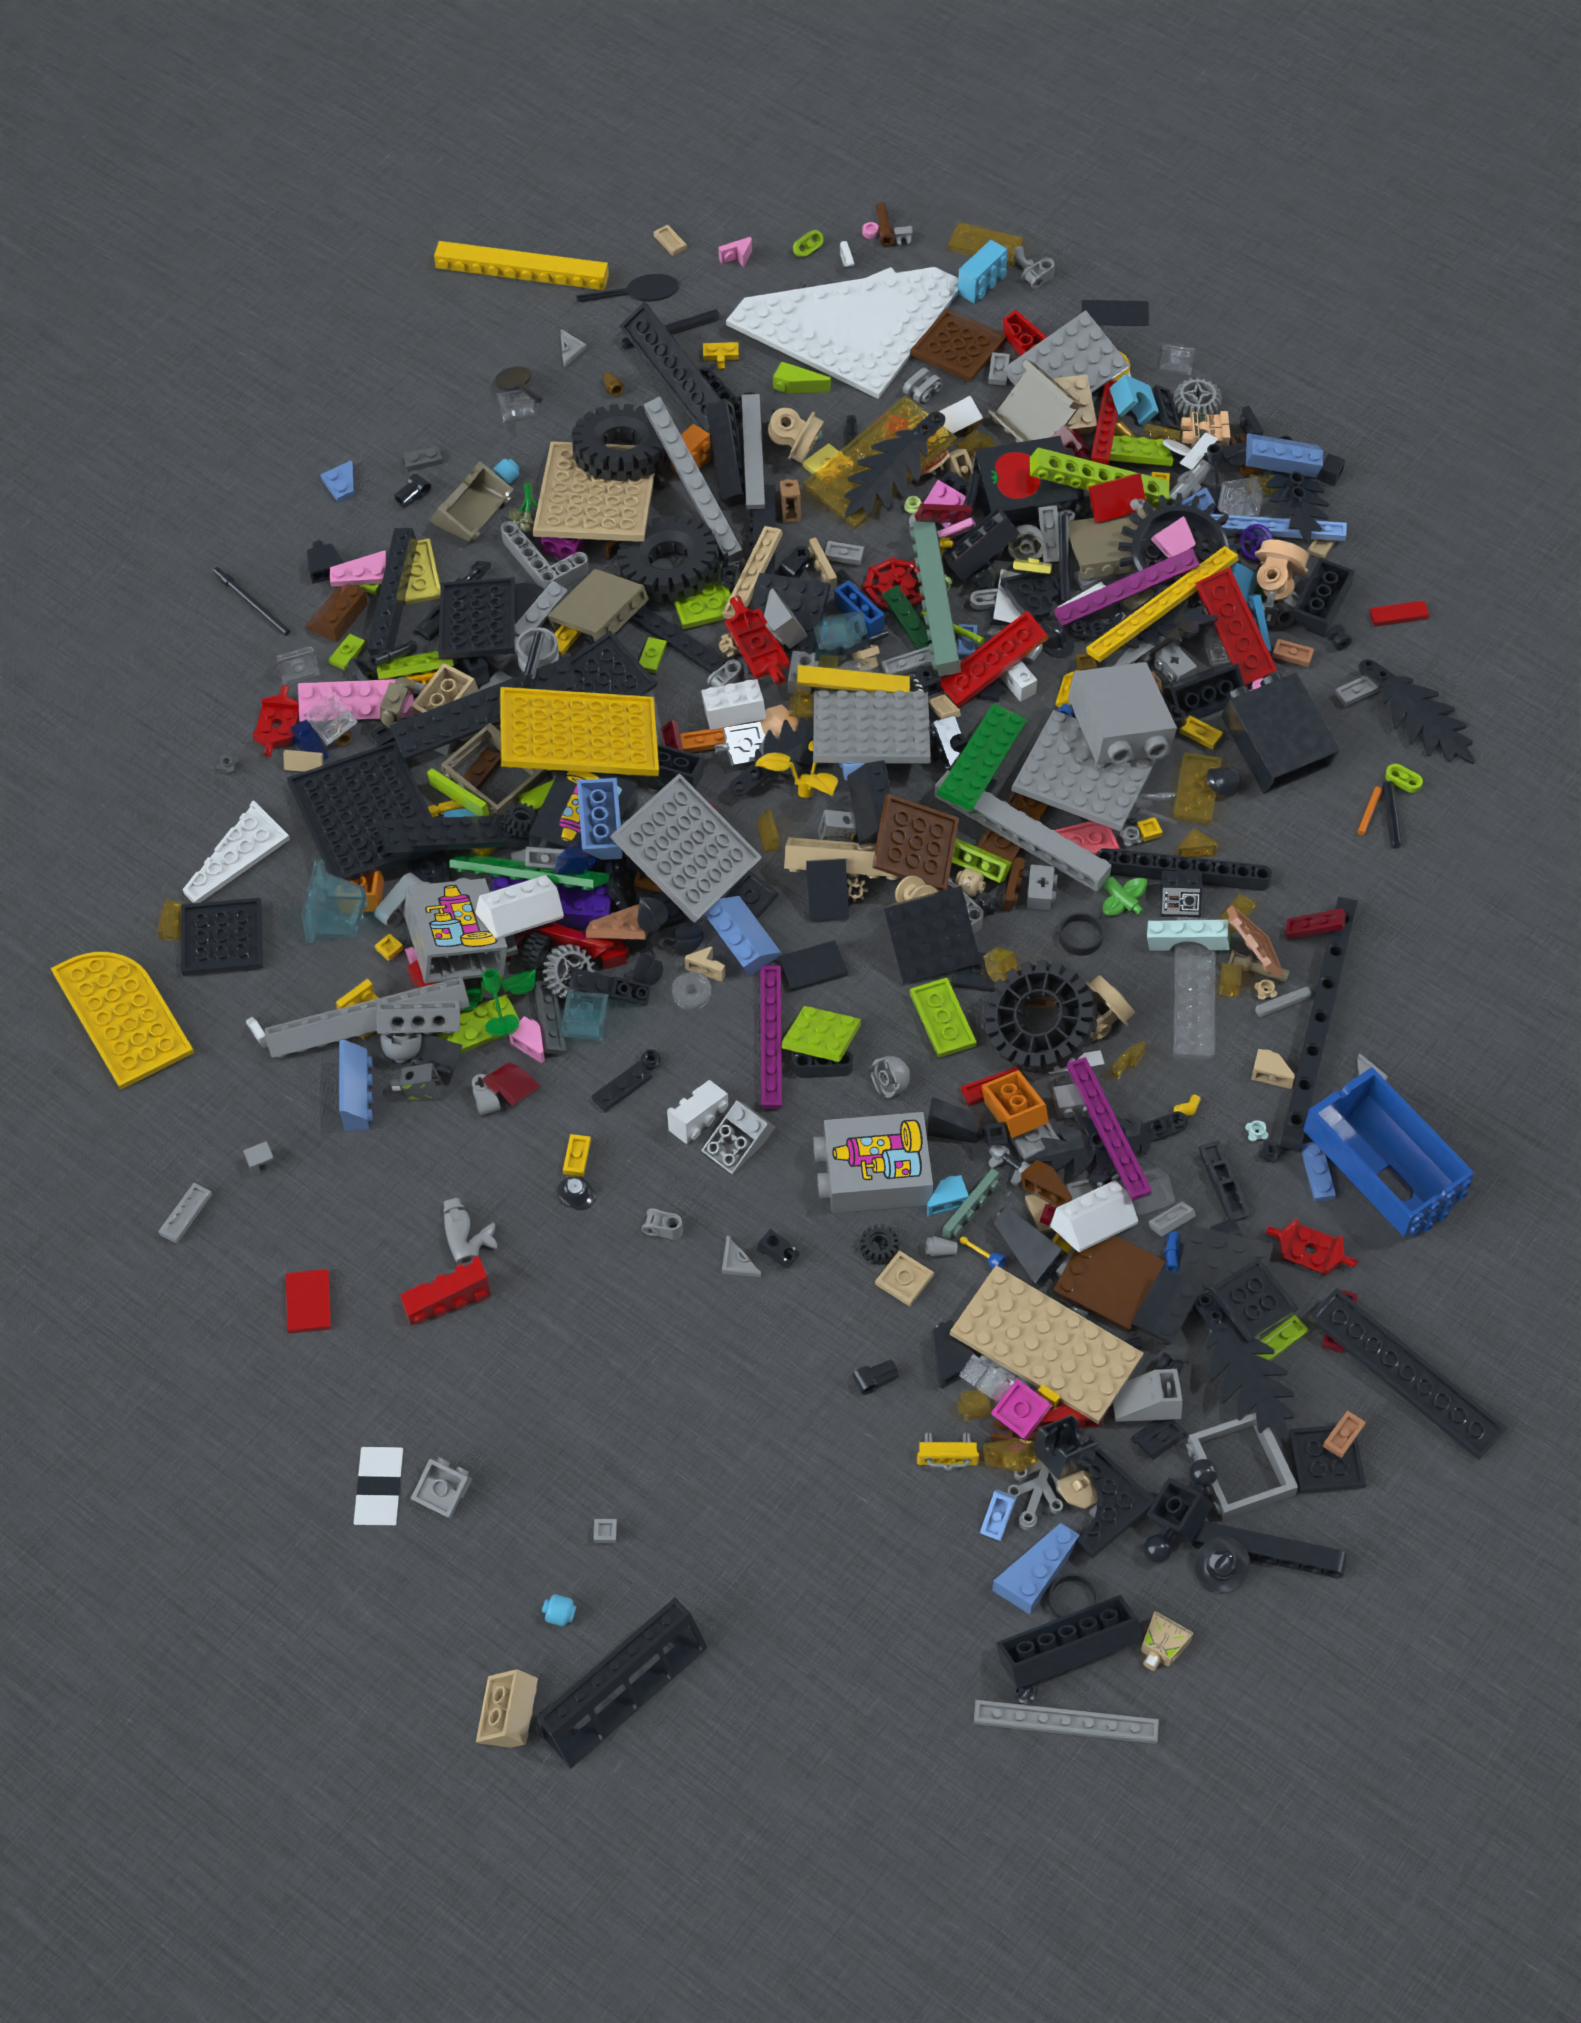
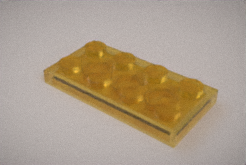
M958 222L948 243V250L974 256L986 243L993 240L1008 249L1006 265L1013 267L1016 261L1014 248L1023 246L1024 238Z
M1187 752L1183 753L1173 819L1205 824L1212 823L1216 792L1208 785L1207 771L1211 768H1220L1222 758Z

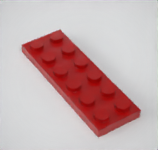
M1228 567L1194 583L1208 614L1218 617V620L1212 623L1230 662L1239 664L1244 685L1276 671L1277 668L1231 568Z
M1026 611L960 662L961 672L942 676L940 678L941 687L955 705L960 708L1049 637L1031 614Z

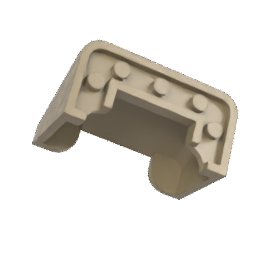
M479 461L473 471L467 475L452 495L439 506L430 521L435 526L468 542L470 540L475 541L481 534L479 530L502 504L506 505L511 500L510 494L514 489Z

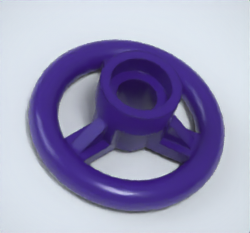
M1253 524L1242 532L1239 544H1242V555L1248 560H1260L1255 556V552L1260 550L1263 541L1273 540L1272 534L1266 526ZM1261 530L1266 534V537L1254 536L1251 531ZM1246 536L1251 544L1249 553L1246 551L1244 544Z

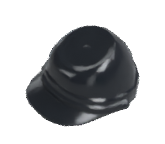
M1221 767L1211 768L1207 771V782L1213 791L1224 797H1231L1236 794L1241 784L1240 774L1237 770Z
M567 1176L558 1185L557 1194L561 1203L576 1210H586L596 1200L595 1191L588 1181L580 1176Z

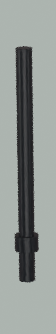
M219 567L213 569V573L221 579V582L226 587L234 590L283 635H289L290 630L241 588L231 575L224 573Z

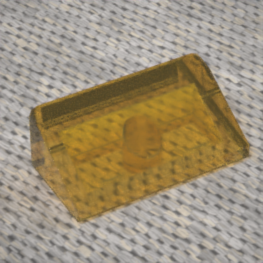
M797 687L790 697L789 716L811 717L814 696Z
M767 808L757 820V827L765 853L779 850V837L771 809Z
M165 899L158 926L160 939L180 940L182 904Z

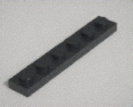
M644 605L629 619L657 639L665 640L669 647L710 674L726 663L724 658Z

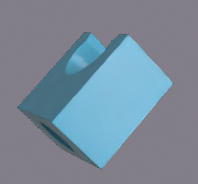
M1124 374L1110 388L1118 415L1122 417L1132 410L1137 417L1138 423L1144 426L1159 412L1150 385Z

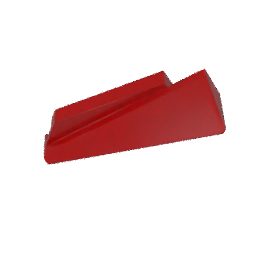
M553 922L523 931L529 939L533 932L551 938V945L557 947L562 945L566 947L569 944L572 947L579 946L580 950H586L585 956L590 955L593 959L599 957L605 950L614 945L613 942L601 938H587L586 933Z

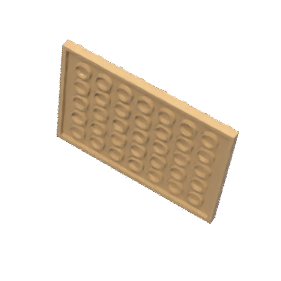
M551 442L533 528V536L644 542L656 469H654V474L646 476L641 472V479L632 480L630 475H626V481H617V475H614L611 481L602 479V473L598 477H594L589 474V470L584 472L579 467V463L576 464L572 442ZM606 444L605 446L615 450H626L637 445Z

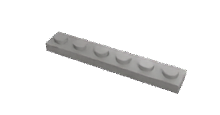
M552 580L515 624V654L489 656L486 659V663L496 671L501 670L503 672L517 655L516 642L518 637L530 628L540 627L548 618V614L565 598L568 590Z

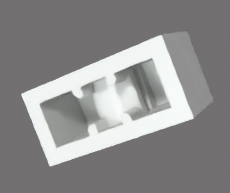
M1021 660L1000 676L1020 702L1036 694L1037 679Z

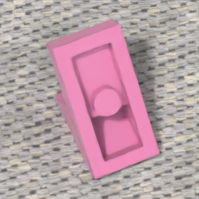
M751 237L720 246L719 260L721 264L738 259L741 266L744 267L752 253Z

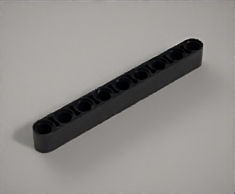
M1102 848L1096 854L1097 857L1105 859L1111 864L1110 875L1161 880L1162 871H1204L1202 872V885L1257 891L1267 890L1272 877V870L1265 865Z

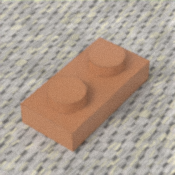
M1278 639L1272 658L1309 667L1314 648Z
M1347 1410L1324 1442L1323 1447L1342 1458L1365 1427L1366 1422Z

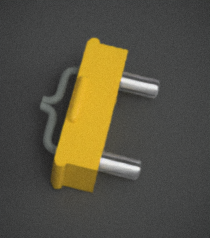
M925 1433V1442H919L918 1465L944 1467L945 1471H951L953 1467L976 1466L979 1463L977 1443H971L969 1433H967V1443L966 1433L963 1434V1442H932L931 1433H929V1442L928 1433Z

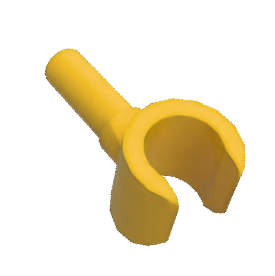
M941 538L939 540L941 556L945 549L952 548L953 542L949 541L950 538Z

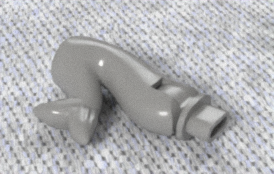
M459 1198L443 1202L446 1236L458 1266L463 1264L465 1267L473 1263L472 1259L479 1256V1248L482 1245L497 1249V1242L492 1237L495 1232V1223L485 1227L467 1243L466 1240L470 1231V1218L464 1205L461 1204Z

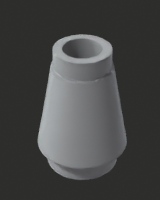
M936 1236L928 1237L925 1251L931 1257L956 1255L957 1242Z

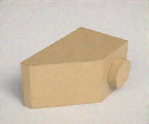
M956 449L950 452L949 458L944 462L947 471H952L969 482L973 473V465L967 450Z
M1258 1049L1251 1080L1292 1089L1295 1075L1279 1053L1267 1049Z

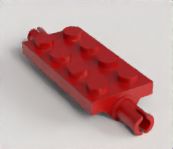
M739 595L736 596L738 601H736L735 597H732L729 602L735 610V615L725 620V625L755 679L771 675L775 685H779L778 680L783 684L786 678L781 670L789 668L790 661L778 640L766 627L765 624L768 622L761 609L751 610L745 607Z

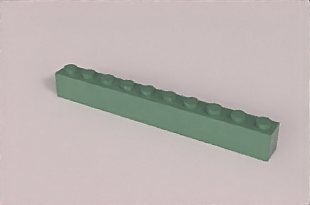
M915 521L912 522L913 530H910L912 541L916 542L912 546L914 555L918 554V558H915L916 568L920 569V572H917L918 581L923 584L919 588L921 597H925V600H922L924 612L927 611V615H924L926 626H930V629H927L928 640H932V643L929 644L930 653L935 656V658L931 659L933 670L937 669L939 677L959 673L961 668L935 522Z

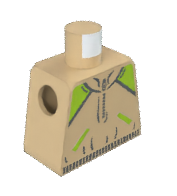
M1155 1611L1141 1651L1148 1655L1143 1662L1144 1666L1152 1671L1156 1670L1159 1663L1169 1667L1190 1644L1193 1632Z

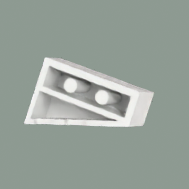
M710 1080L692 1092L694 1096L686 1100L683 1098L680 1100L679 1103L681 1105L676 1109L671 1107L667 1110L669 1131L686 1144L691 1140L697 1139L701 1130L706 1126H710L719 1113H723L728 1107V1093Z

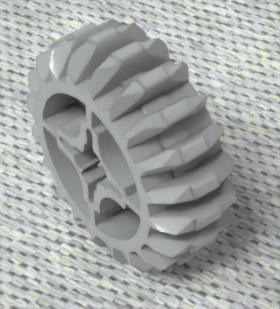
M1198 377L1196 380L1192 378L1188 381L1184 380L1174 391L1173 397L1175 409L1178 410V414H1183L1184 418H1191L1192 412L1216 415L1222 401L1220 389H1217V384L1212 385L1211 381L1206 382L1205 378L1199 380Z
M571 944L566 945V947L562 945L558 949H553L552 955L547 956L549 962L543 963L547 969L542 972L547 974L544 981L550 982L547 988H553V994L559 993L560 998L566 996L567 999L578 998L580 994H585L582 991L570 989L562 981L567 980L570 983L573 968L596 973L595 970L591 969V966L595 964L594 962H589L591 956H585L586 950H580L579 946L572 947ZM564 956H570L574 958L577 962L571 963L569 960H566Z

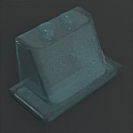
M321 859L315 860L302 909L306 942L315 943L316 936L356 937L359 923L363 921V909L367 907L365 887L327 873L324 860Z

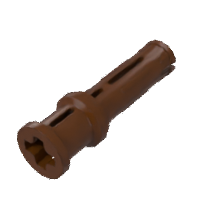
M879 202V205L876 204V211L879 221L878 234L881 236L880 244L884 247H889L895 242V237L892 234L893 227L889 224L886 203Z

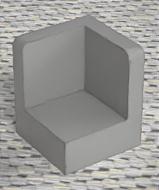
M267 1141L243 1150L253 1177L261 1174L260 1165L274 1159Z

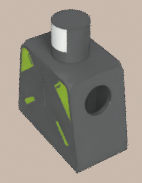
M433 1063L405 1067L402 1069L401 1078L392 1079V1090H403L409 1100L440 1101L442 1098L443 1082Z

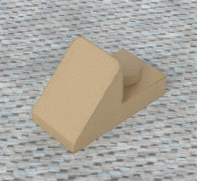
M870 645L863 650L851 653L862 672L878 666L875 655L880 652L876 645Z
M713 947L686 955V970L720 982L725 977V965L716 960L711 961L713 958Z

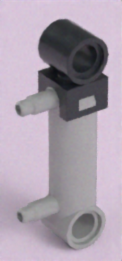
M1269 591L1267 600L1262 601L1266 625L1275 626L1276 621L1282 627L1291 625L1294 622L1295 616L1290 606L1286 602L1275 604V591ZM1204 606V610H1203L1204 614H1205V615H1209L1208 612H1207V610H1206V608H1205V606Z

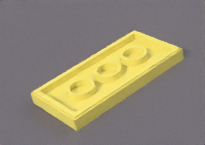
M430 539L419 540L417 543L405 595L406 605L440 599V583Z

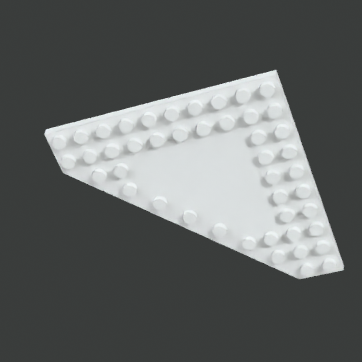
M936 267L746 297L728 317L726 325L879 399L911 357L910 349L958 295L959 278Z

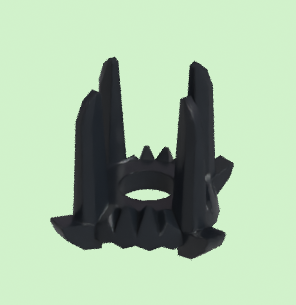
M726 552L723 561L720 562L717 578L712 580L713 583L726 588H735L745 568L744 557L740 559L739 568L737 566L734 567L733 564L730 566L728 565V552ZM732 573L735 576L733 579H728L725 575Z

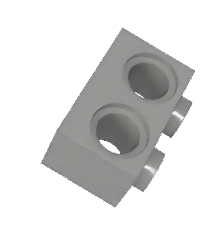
M793 651L788 678V692L811 695L812 686L796 685L797 666L818 667L819 661H815V653L807 654L805 652Z

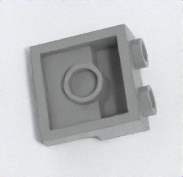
M440 1457L437 1460L429 1459L411 1499L451 1518L460 1498H464L473 1478L468 1476L469 1471L457 1466L456 1470L449 1467L450 1462Z

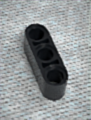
M849 1051L844 1053L840 1062L804 1053H797L794 1056V1073L801 1078L848 1076L853 1070V1056Z

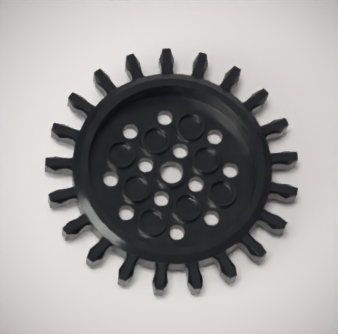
M1177 493L1175 505L1170 506L1167 505L1164 495H1160L1158 500L1160 509L1154 511L1147 501L1143 503V511L1148 515L1144 519L1134 512L1131 513L1130 520L1138 526L1136 530L1123 526L1121 534L1133 540L1132 543L1119 542V551L1131 552V557L1120 559L1119 566L1133 565L1134 571L1129 572L1126 575L1128 577L1148 568L1149 564L1155 565L1168 559V557L1163 556V552L1156 544L1150 543V540L1154 535L1183 516L1189 529L1195 531V534H1192L1196 545L1191 548L1194 550L1199 565L1224 546L1234 553H1241L1242 544H1228V539L1236 537L1238 530L1235 528L1224 532L1221 526L1227 523L1229 516L1225 514L1218 520H1215L1211 516L1216 505L1213 502L1204 512L1197 508L1199 505V496L1197 495L1193 498L1191 506L1182 505L1183 497L1181 493ZM1202 543H1207L1208 546L1205 547L1202 545ZM1189 572L1151 588L1155 591L1152 599ZM1198 590L1186 598L1188 599L1186 607L1192 608V597L1199 595Z

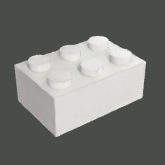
M757 679L701 690L710 730L766 719L764 700Z

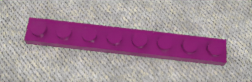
M1193 548L1058 607L1054 609L1058 622L1065 627L1074 621L1081 620L1198 568L1200 565Z
M761 966V1109H782L781 966Z
M1084 1057L1068 1062L1066 1068L1131 1200L1134 1201L1151 1195L1152 1190L1087 1058Z

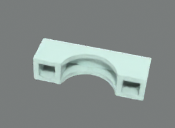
M1228 920L1148 921L1147 941L1150 951H1170L1173 945L1180 942H1197L1206 946L1209 950H1230L1231 932Z

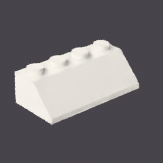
M547 875L480 895L475 911L476 915L496 939L564 917L557 887Z
M1114 1180L1057 1207L1050 1227L1078 1252H1081L1137 1225L1138 1218L1127 1190Z

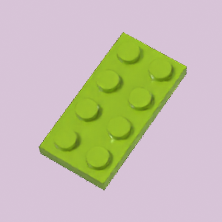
M1126 435L1114 436L1110 456L1112 461L1172 466L1173 463L1171 449L1162 443L1164 439L1132 438Z
M438 651L401 657L393 660L390 664H382L376 668L379 679L392 680L396 676L409 677L413 673L418 672L427 674L431 670L439 669L443 663L449 666H454L453 659L439 660Z
M948 978L909 990V994L938 1058L976 1047L977 1042Z
M507 994L498 997L502 1016L512 1014L518 1018ZM494 999L477 1005L475 1009L460 1012V1031L451 1034L435 1032L438 1038L463 1045L460 1054L507 1036H492L486 1032V1023L493 1018H499Z

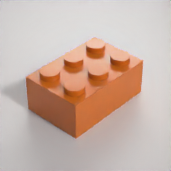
M1019 1070L982 1085L986 1106L999 1122L1005 1123L1006 1132L1011 1138L1049 1123L1046 1104Z

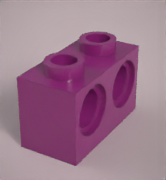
M542 537L543 553L565 559L577 552H584L583 539Z

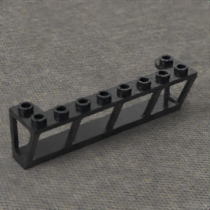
M674 1597L537 1717L540 1736L570 1769L707 1649V1645L691 1613ZM671 1642L674 1647L665 1654L663 1648ZM658 1654L660 1659L631 1684L629 1678L654 1655ZM623 1684L625 1690L596 1715L594 1712L595 1707ZM586 1715H589L591 1720L572 1736L569 1730Z

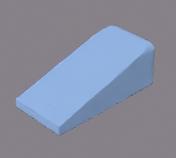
M995 1490L980 1533L1001 1541L1017 1497L1000 1490Z

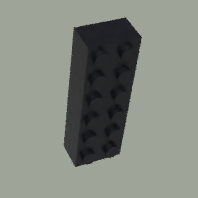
M1118 1595L996 1642L1001 1665L1016 1688L1019 1689L1081 1664L1091 1662L1117 1650L1132 1646L1143 1641L1139 1619L1123 1597Z

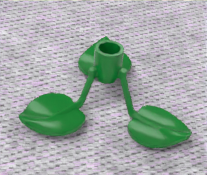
M488 969L482 973L481 991L476 988L466 989L470 1006L461 1011L475 1009L478 1002L483 1000L484 990L494 995L499 1018H493L486 1023V1032L492 1036L510 1035L519 1028V1020L512 1014L502 1016L497 992L501 986L506 992L511 991L512 994L516 995L531 991L536 983V970L525 971L502 981V977H499L497 970Z

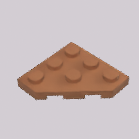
M639 904L591 921L586 929V937L645 939L648 932L642 930L637 921Z
M1230 906L1227 909L1230 917L1228 918L1229 923L1238 930L1244 938L1246 946L1262 962L1264 970L1268 974L1272 973L1277 978L1281 976L1283 970L1269 936L1235 906Z

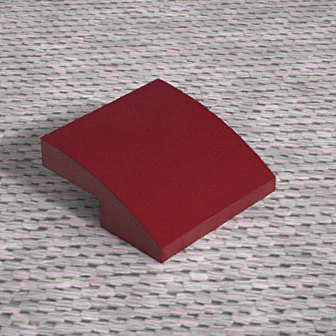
M510 1062L482 1079L495 1095L501 1092L512 1106L541 1087L529 1074Z

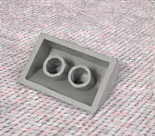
M771 589L764 614L768 622L765 625L782 646L786 644L790 649L808 635L786 603L774 589Z

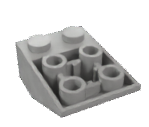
M736 1100L701 1151L733 1175L765 1143L775 1129V1126L745 1103Z
M1177 1369L1154 1370L1126 1381L1113 1401L1115 1421L1181 1419L1183 1400Z

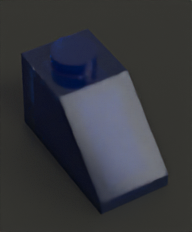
M308 719L290 727L293 741L300 751L323 753V761L329 758L316 730Z
M573 841L557 857L554 874H584L589 868L593 867L596 858L583 852L581 843Z

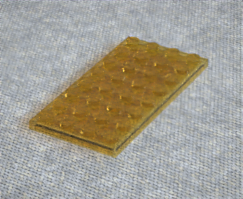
M905 395L805 480L803 487L852 528L856 529L870 516L862 508L848 518L845 517L846 510L852 500L845 499L844 495L862 485L848 481V477L873 469L857 465V461L884 453L872 450L871 446L885 440L900 438L895 435L897 431L912 430L929 414ZM944 426L926 441L928 456L924 457L920 451V473L957 442V437ZM906 467L908 484L914 478ZM892 482V497H893V496L896 495L899 491L897 490V488L895 487V485H894L893 482ZM876 495L871 515L883 506L878 495Z

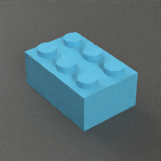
M993 240L986 243L959 269L958 295L975 304L984 297L988 290L994 288L996 283L1003 279L1007 273L1008 249Z

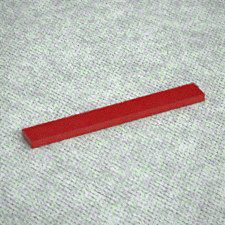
M1109 381L1104 386L1091 461L1109 465L1118 417L1110 388L1117 381Z

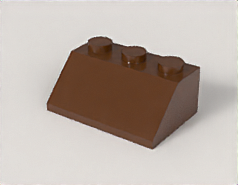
M350 583L336 588L307 623L306 629L337 643L368 605L365 590Z

